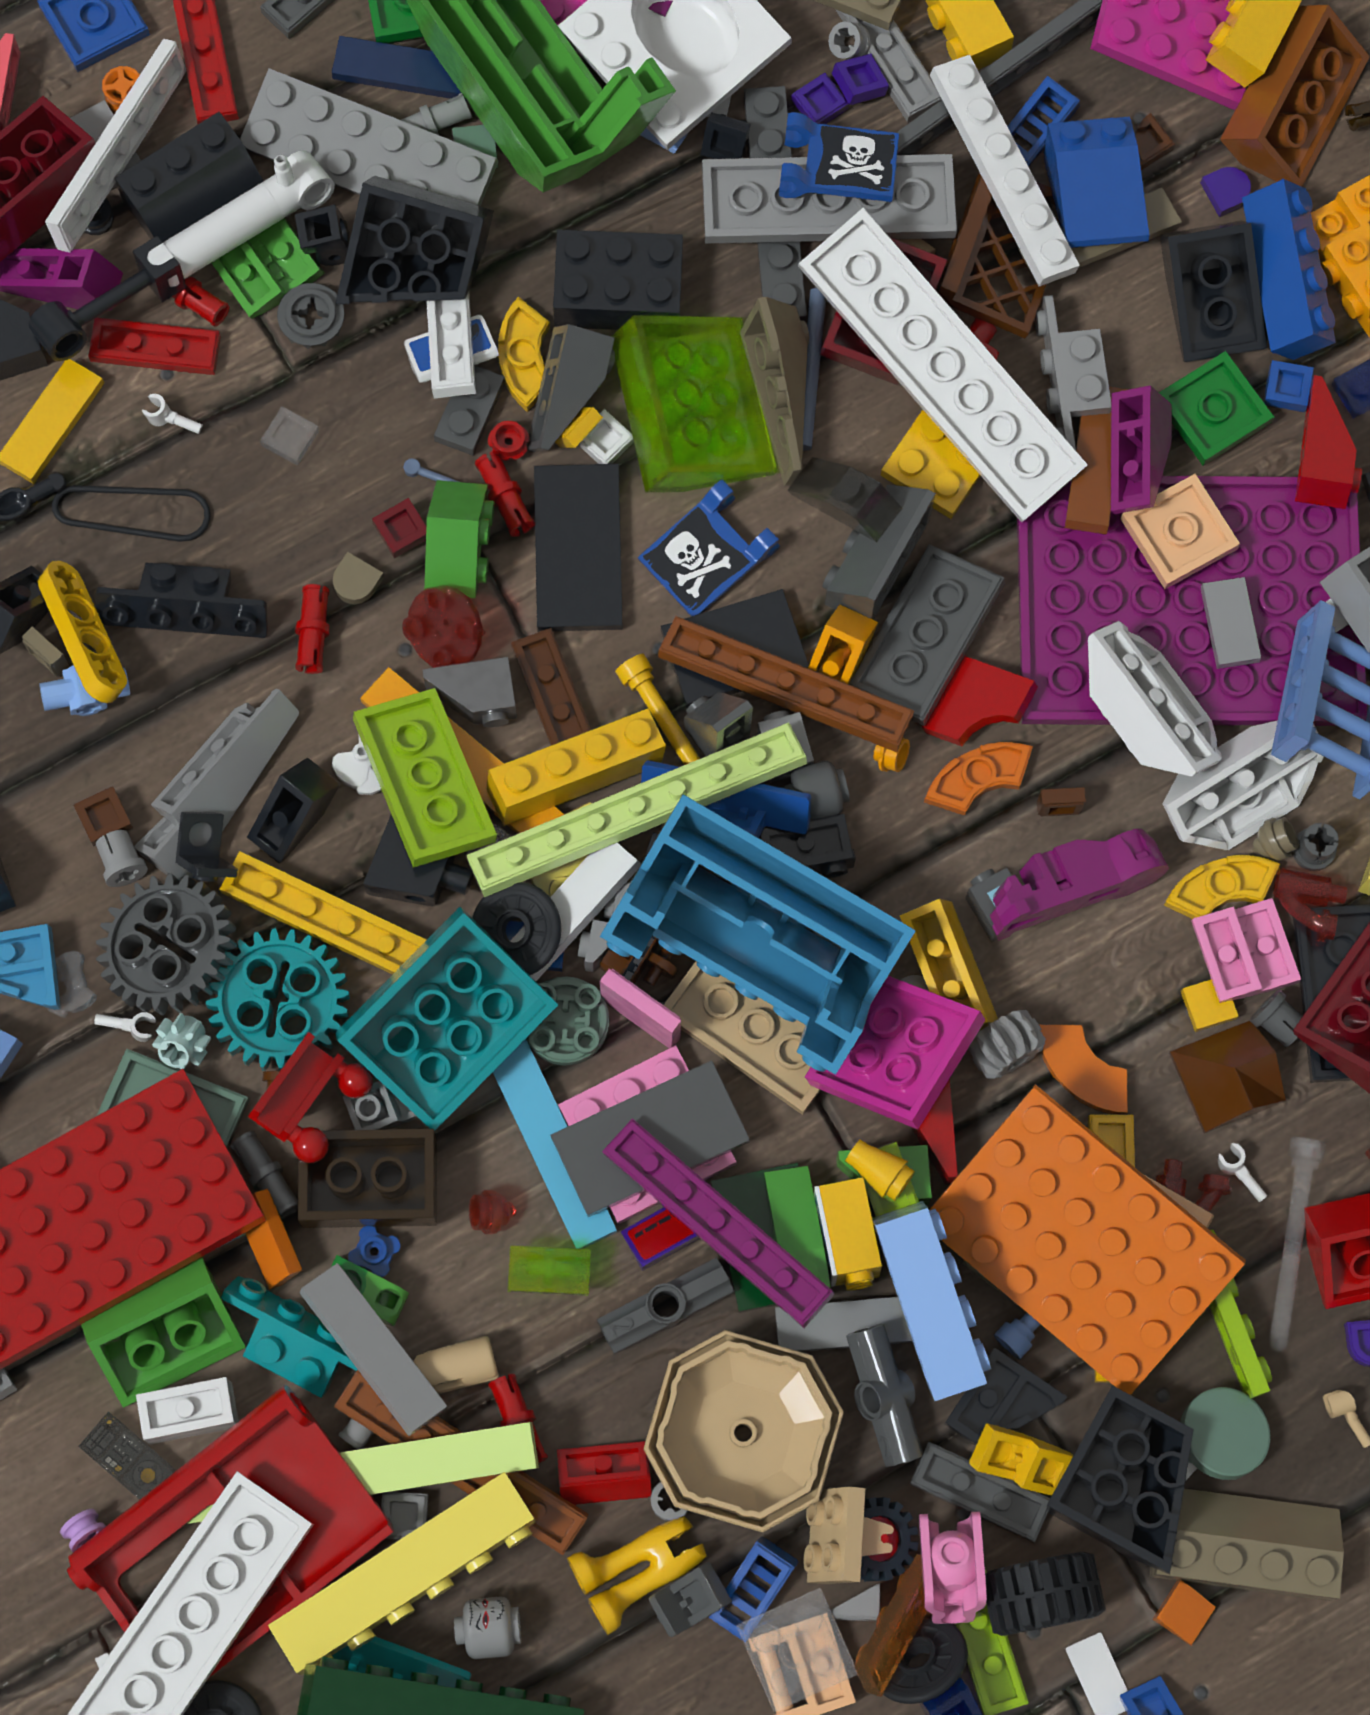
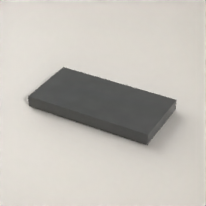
M929 544L849 685L914 710L912 721L925 726L1005 585L1004 577Z
M712 1060L550 1135L588 1217L645 1191L602 1152L632 1118L691 1169L750 1142Z

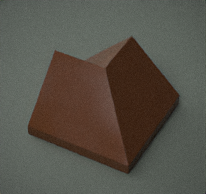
M1250 1021L1172 1050L1169 1053L1203 1133L1215 1130L1286 1101L1276 1051Z

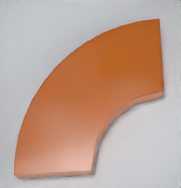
M1013 742L989 743L981 745L979 748L971 750L958 758H954L936 776L927 792L924 803L965 816L972 802L987 791L999 788L1019 790L1033 746Z
M1040 1025L1042 1028L1041 1032L1046 1039L1044 1048L1040 1052L1053 1078H1056L1079 1102L1102 1112L1126 1115L1128 1113L1127 1069L1110 1066L1096 1057L1085 1041L1082 1025Z

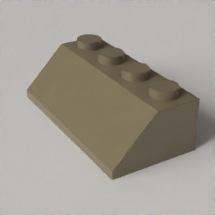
M1184 1489L1170 1574L1150 1567L1149 1577L1325 1601L1340 1599L1344 1558L1340 1510Z

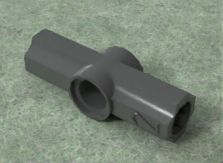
M716 1257L668 1283L656 1285L649 1293L598 1318L597 1322L611 1350L616 1355L664 1329L675 1327L683 1319L733 1294L734 1290L726 1272ZM669 1295L678 1302L679 1308L674 1315L661 1317L653 1310V1303L659 1296Z
M879 1324L849 1333L846 1337L860 1383L855 1388V1403L862 1416L872 1421L885 1467L895 1466L922 1457L923 1451L909 1408L915 1401L914 1385L909 1376L897 1368L885 1325Z

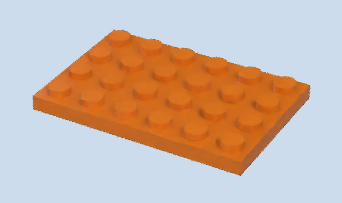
M1036 1084L929 1209H936L942 1220L947 1238L941 1241L1113 1386L1130 1395L1246 1263L1242 1256Z

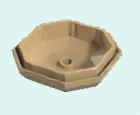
M724 1330L669 1360L643 1450L674 1507L763 1533L819 1502L844 1411L813 1355ZM746 1425L751 1429L752 1436L748 1441L741 1442L736 1439L734 1431L738 1426Z

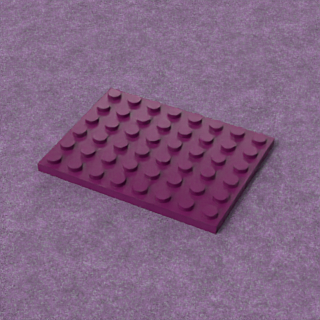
M1162 476L1158 493L1190 476ZM1197 476L1240 545L1238 550L1164 589L1121 521L1122 513H1110L1107 535L1064 528L1071 481H1069L1025 521L1021 523L1017 518L1020 676L1034 680L1038 686L1021 718V724L1111 725L1090 697L1088 637L1093 632L1117 621L1127 626L1129 632L1140 636L1162 653L1210 717L1213 725H1260L1277 721L1297 621L1320 600L1326 602L1331 599L1320 584V581L1360 553L1357 494L1350 493L1346 509L1296 502L1295 494L1298 477ZM1245 577L1261 660L1259 663L1217 669L1200 588L1203 583ZM1349 624L1336 632L1364 647ZM1329 648L1327 649L1326 659L1329 661V666L1366 684L1364 666ZM1321 681L1319 692L1322 693V699L1366 721L1367 704ZM1317 715L1314 717L1313 723L1315 726H1336Z

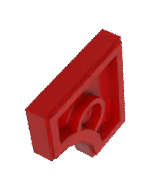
M964 656L925 726L922 725L921 727L926 734L962 747L974 732L986 725L1002 721L1019 724L1038 686L1034 680Z

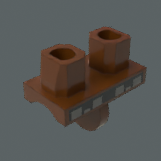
M653 935L639 960L633 956L623 957L609 948L600 963V969L605 973L608 969H614L634 985L646 965L650 969L643 978V981L653 987L661 975L673 979L678 972V969L669 962L673 953L663 947L658 955L654 953L659 945V939Z

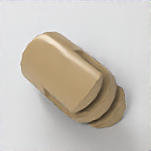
M487 1336L427 1351L417 1355L413 1361L438 1394L482 1384L498 1378L491 1342Z

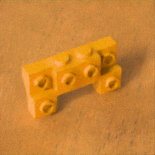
M1369 175L1338 192L1335 200L1311 212L1314 230L1317 232L1320 240L1318 253L1321 268L1326 274L1328 284L1335 286L1342 297V305L1348 316L1352 319H1357L1370 338Z

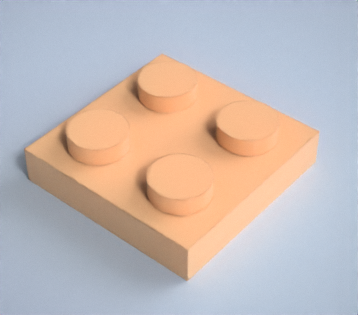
M1196 474L1158 493L1154 507L1124 512L1120 518L1164 589L1238 550L1240 545Z

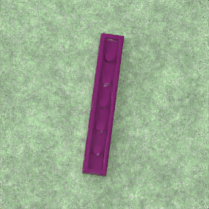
M633 1118L602 1151L610 1161L803 1328L810 1323L833 1297L834 1292Z

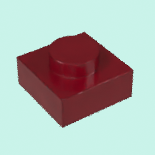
M409 498L372 518L373 525L394 558L426 541L427 526Z

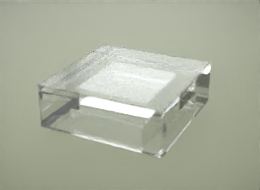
M282 406L260 442L266 449L298 465L319 433V427Z

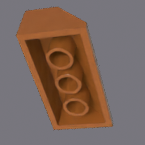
M1329 5L1298 7L1265 73L1248 85L1220 138L1221 142L1241 165L1276 182L1285 179L1301 187L1303 186L1370 58Z

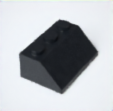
M220 112L212 115L114 177L121 199L149 238L153 239L158 236L162 242H165L263 182L242 141Z

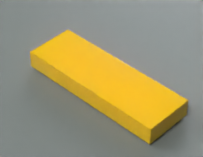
M71 359L64 361L1 450L0 464L34 484L105 384L103 378Z

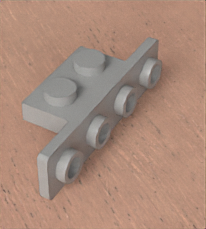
M1053 295L1044 296L1041 309L1037 310L1034 318L1037 336L1043 335L1045 349L1040 351L1041 370L1043 375L1049 374L1051 388L1046 389L1047 410L1049 414L1055 413L1056 429L1076 451L1071 417L1109 414L1111 412V397L1100 329L1058 333Z

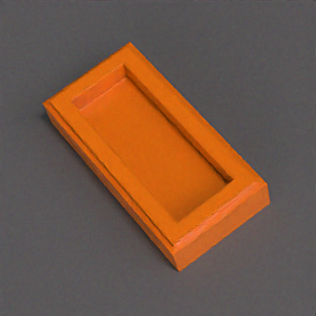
M268 1189L252 1195L266 1221L247 1231L246 1236L270 1290L285 1284L301 1272L302 1267Z

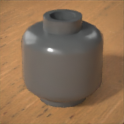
M829 761L803 765L792 770L791 784L783 786L784 789L811 795L810 821L839 815L843 811L844 803L850 802L843 769H836Z

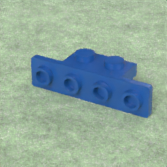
M647 760L642 766L641 783L679 767ZM757 784L704 807L759 838L765 826L806 834L810 824L812 797L808 793Z

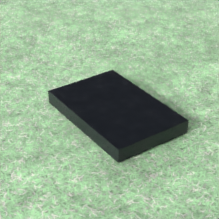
M783 589L685 618V620L808 668L809 666ZM672 623L661 626L663 639ZM672 663L686 708L705 695L710 699L718 692L729 695L742 692L739 689Z

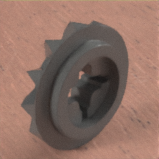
M316 283L296 286L284 295L278 306L277 319L280 330L291 343L295 342L307 349L316 345L326 346L327 342L334 336H339L340 329L345 321L343 304H335L337 294L327 286ZM313 302L318 316L322 317V319H316L314 326L308 329L305 318L300 316L308 315Z

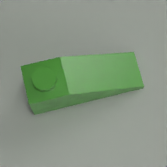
M808 1166L764 1172L775 1242L831 1289Z

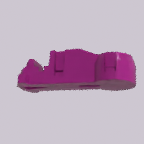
M1142 828L1123 832L1106 841L1077 839L1057 846L1051 851L1042 854L1040 852L1036 853L1019 871L1025 885L1022 886L1016 875L1007 877L994 893L993 902L995 908L990 914L994 924L992 929L999 941L1010 937L1016 931L1106 899L1113 900L1130 895L1161 878L1168 871L1169 866L1156 841Z

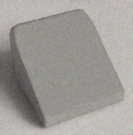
M880 1583L832 1609L831 1618L833 1620L876 1621L879 1618Z

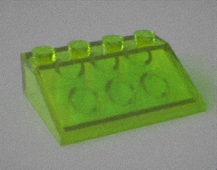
M634 315L611 336L614 337L613 350L615 351V360L645 493L685 492L712 487L721 479L728 484L770 476L778 472L768 428L740 335L743 327L742 317Z

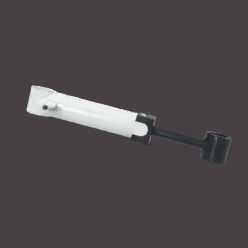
M298 151L289 157L278 155L274 159L275 175L165 242H162L156 236L134 249L133 254L139 270L138 273L74 312L70 309L68 310L59 301L42 305L31 316L29 329L53 360L59 362L66 361L77 355L87 342V334L82 329V326L148 286L163 303L187 288L185 278L298 209L312 210L324 204L334 191L335 184L308 151Z

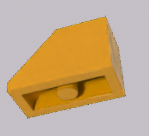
M839 604L824 627L808 668L849 684L865 656L878 622Z

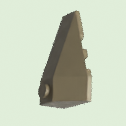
M761 297L754 304L740 331V335L783 484L788 486L794 483L802 470L809 331L806 322L800 321L795 306L769 297Z

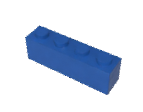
M1282 179L1242 197L1246 222H1250L1252 226L1260 297L1271 352L1295 360L1336 343L1333 331L1335 317L1328 305L1326 294L1328 281L1324 270L1321 268L1318 253L1320 240L1317 232L1314 230L1311 217L1313 203L1306 188Z

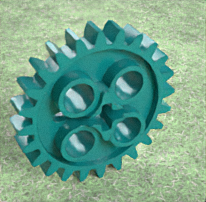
M274 928L270 933V941L264 942L258 932H254L253 946L249 947L241 939L237 941L241 951L238 956L225 951V955L233 961V965H229L227 968L220 966L218 969L225 977L224 982L209 983L213 993L218 995V997L207 1000L206 1006L210 1010L219 1011V1013L208 1019L212 1027L224 1026L216 1035L219 1042L222 1043L233 1039L228 1047L230 1055L234 1056L241 1050H245L243 1054L245 1065L249 1066L256 1057H259L262 1071L268 1069L271 1060H276L278 1068L281 1070L308 1032L315 1036L312 1041L314 1045L318 1046L321 1044L326 1048L332 1049L333 1045L327 1035L329 1032L336 1034V1031L341 1027L335 1021L336 1018L349 1017L348 1009L338 1004L349 1000L350 994L349 991L337 989L347 982L345 973L332 974L340 964L337 958L324 961L328 953L326 945L323 944L313 951L312 936L307 935L299 944L297 943L294 930L291 929L285 940H280L278 932ZM284 963H288L290 967L282 987L288 1002L279 1003L275 1034L269 1038L267 1037V1031L274 1015V1008L269 998H277L281 968ZM257 967H270L273 970V974L266 983L256 984L250 981L252 971ZM310 974L316 978L314 987L307 992H298L293 988L295 979L300 975ZM250 1008H258L263 1011L262 1020L253 1027L242 1025L241 1017L243 1013ZM293 1016H300L307 1020L305 1029L296 1035L285 1033L284 1025L286 1021Z

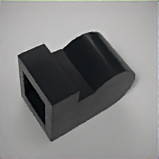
M335 204L295 214L300 248L305 255L315 252L317 262L325 266L345 263L350 241L348 225Z

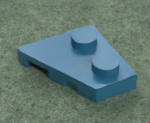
M48 924L0 932V994L57 1010L61 1009L52 928Z

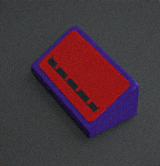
M665 1207L621 1231L642 1271L700 1239Z

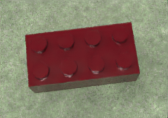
M44 96L40 97L0 131V262L46 224V219L96 144L93 137Z

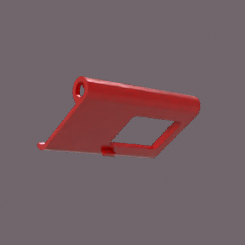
M286 1385L282 1386L68 1556L71 1566L67 1568V1573L71 1580L81 1590L89 1588L96 1592L125 1633L139 1613V1610L120 1584L122 1575L207 1507L214 1505L236 1472L241 1473L314 1524L209 1678L270 1630L269 1624L311 1598L394 1532L393 1526L383 1510L364 1487L303 1402Z

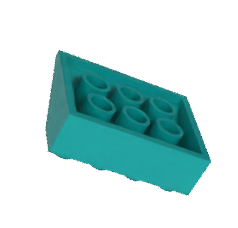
M459 907L336 1031V1036L340 1044L426 1126L435 1131L558 1006V1003L462 907Z

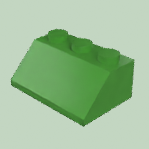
M203 1257L81 1324L87 1344L123 1408L136 1402L137 1394L161 1390L246 1348L225 1301L221 1299L222 1294Z

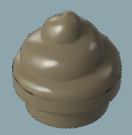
M1272 817L1264 821L1263 826L1258 830V837L1253 841L1252 851L1278 861L1291 857L1292 851L1299 848V840L1290 821L1286 817L1278 820Z

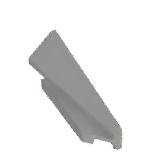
M279 689L273 690L261 706L256 709L249 703L235 708L152 802V807L163 818L134 848L142 857L166 876L168 873H172L179 881L185 875L192 878L190 872L175 863L181 812L222 813L224 815L223 831L299 716L298 709ZM205 822L195 824L189 832V840L194 846L206 844L211 837V828Z

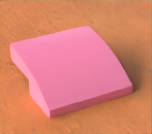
M1273 898L1234 909L1233 906L1191 920L1219 1003L1262 994L1300 982L1301 977Z

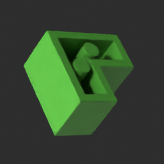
M436 481L427 514L424 594L476 598L479 583L487 582L488 558L481 557V544L488 545L490 526L493 525L494 501L487 500L488 484Z

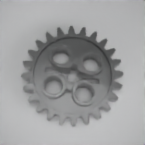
M168 873L164 885L155 876H151L149 889L143 888L138 882L135 883L136 896L132 899L124 893L120 894L121 901L124 904L121 910L109 907L108 911L115 917L113 923L105 922L100 924V927L109 933L108 937L96 940V944L107 951L96 958V961L106 968L100 975L108 983H112L109 989L118 997L122 996L121 1000L130 1007L136 1004V1007L141 1011L148 1013L153 1006L156 1012L160 1015H165L168 1004H170L174 1010L181 1013L183 1010V1000L187 999L197 1006L199 1005L197 995L199 991L202 990L209 995L213 994L212 987L209 984L212 979L224 982L225 977L218 971L220 965H233V961L225 955V951L237 948V944L231 938L226 937L237 930L233 923L226 920L231 916L232 912L224 904L221 905L223 899L215 891L210 892L211 889L202 881L196 884L188 875H185L179 881L172 873ZM168 909L166 917L156 922L158 915ZM144 925L169 943L176 944L184 952L196 957L195 962L189 963L167 947L158 945L150 937L137 931L138 926ZM201 929L200 936L195 941L189 943L191 935ZM143 945L141 954L132 959L133 952ZM177 965L175 974L165 980L167 971Z

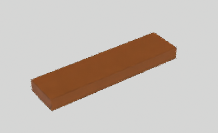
M1109 386L1111 402H1112V393L1119 392V391H1124V390H1128V389L1116 388V387H1110V386ZM1111 412L1109 414L1081 416L1076 452L1088 465L1071 480L1064 528L1107 535L1111 513Z

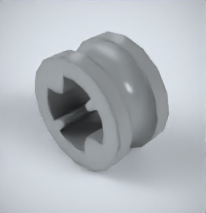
M846 21L840 22L832 28L828 40L829 48L833 55L841 59H852L866 55L871 41L870 34L865 26ZM845 36H854V45L845 46Z
M661 1482L658 1483L651 1495V1506L654 1513L665 1521L685 1516L688 1513L687 1510L680 1509L675 1512L672 1508H668L663 1511L659 1507L658 1502H662L663 1498L658 1496L665 1488Z

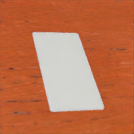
M1097 1633L1066 1647V1652L1094 1714L1118 1715L1125 1712L1126 1710L1120 1700V1695L1128 1690L1102 1633Z

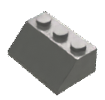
M887 484L880 497L873 494L862 517L867 519L860 532L855 529L851 532L842 552L847 554L840 567L836 565L831 567L823 582L822 587L827 589L825 605L836 610L840 604L870 619H875L930 521L936 493L928 489Z

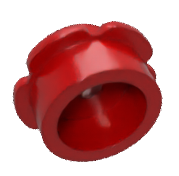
M502 421L489 433L488 445L492 447V451L500 453L502 461H508L509 458L517 460L527 452L526 444L529 443L530 438L527 430L517 422ZM508 438L513 440V443L510 445L505 443V440Z

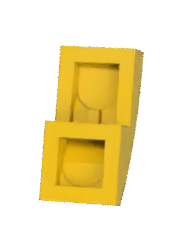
M986 1423L969 1464L978 1472L1013 1480L1022 1489L1052 1496L1074 1455L1034 1437Z

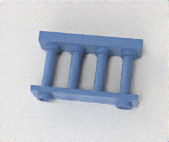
M1320 600L1297 621L1271 755L1287 762L1298 751H1304L1308 748L1356 773L1352 796L1360 800L1370 792V686L1329 666L1326 655L1329 648L1370 669V652L1368 653L1365 647L1335 632V627L1332 626L1336 607ZM1321 681L1369 705L1366 721L1322 699V693L1319 692ZM1315 715L1362 738L1360 755L1317 734L1316 728L1313 727Z

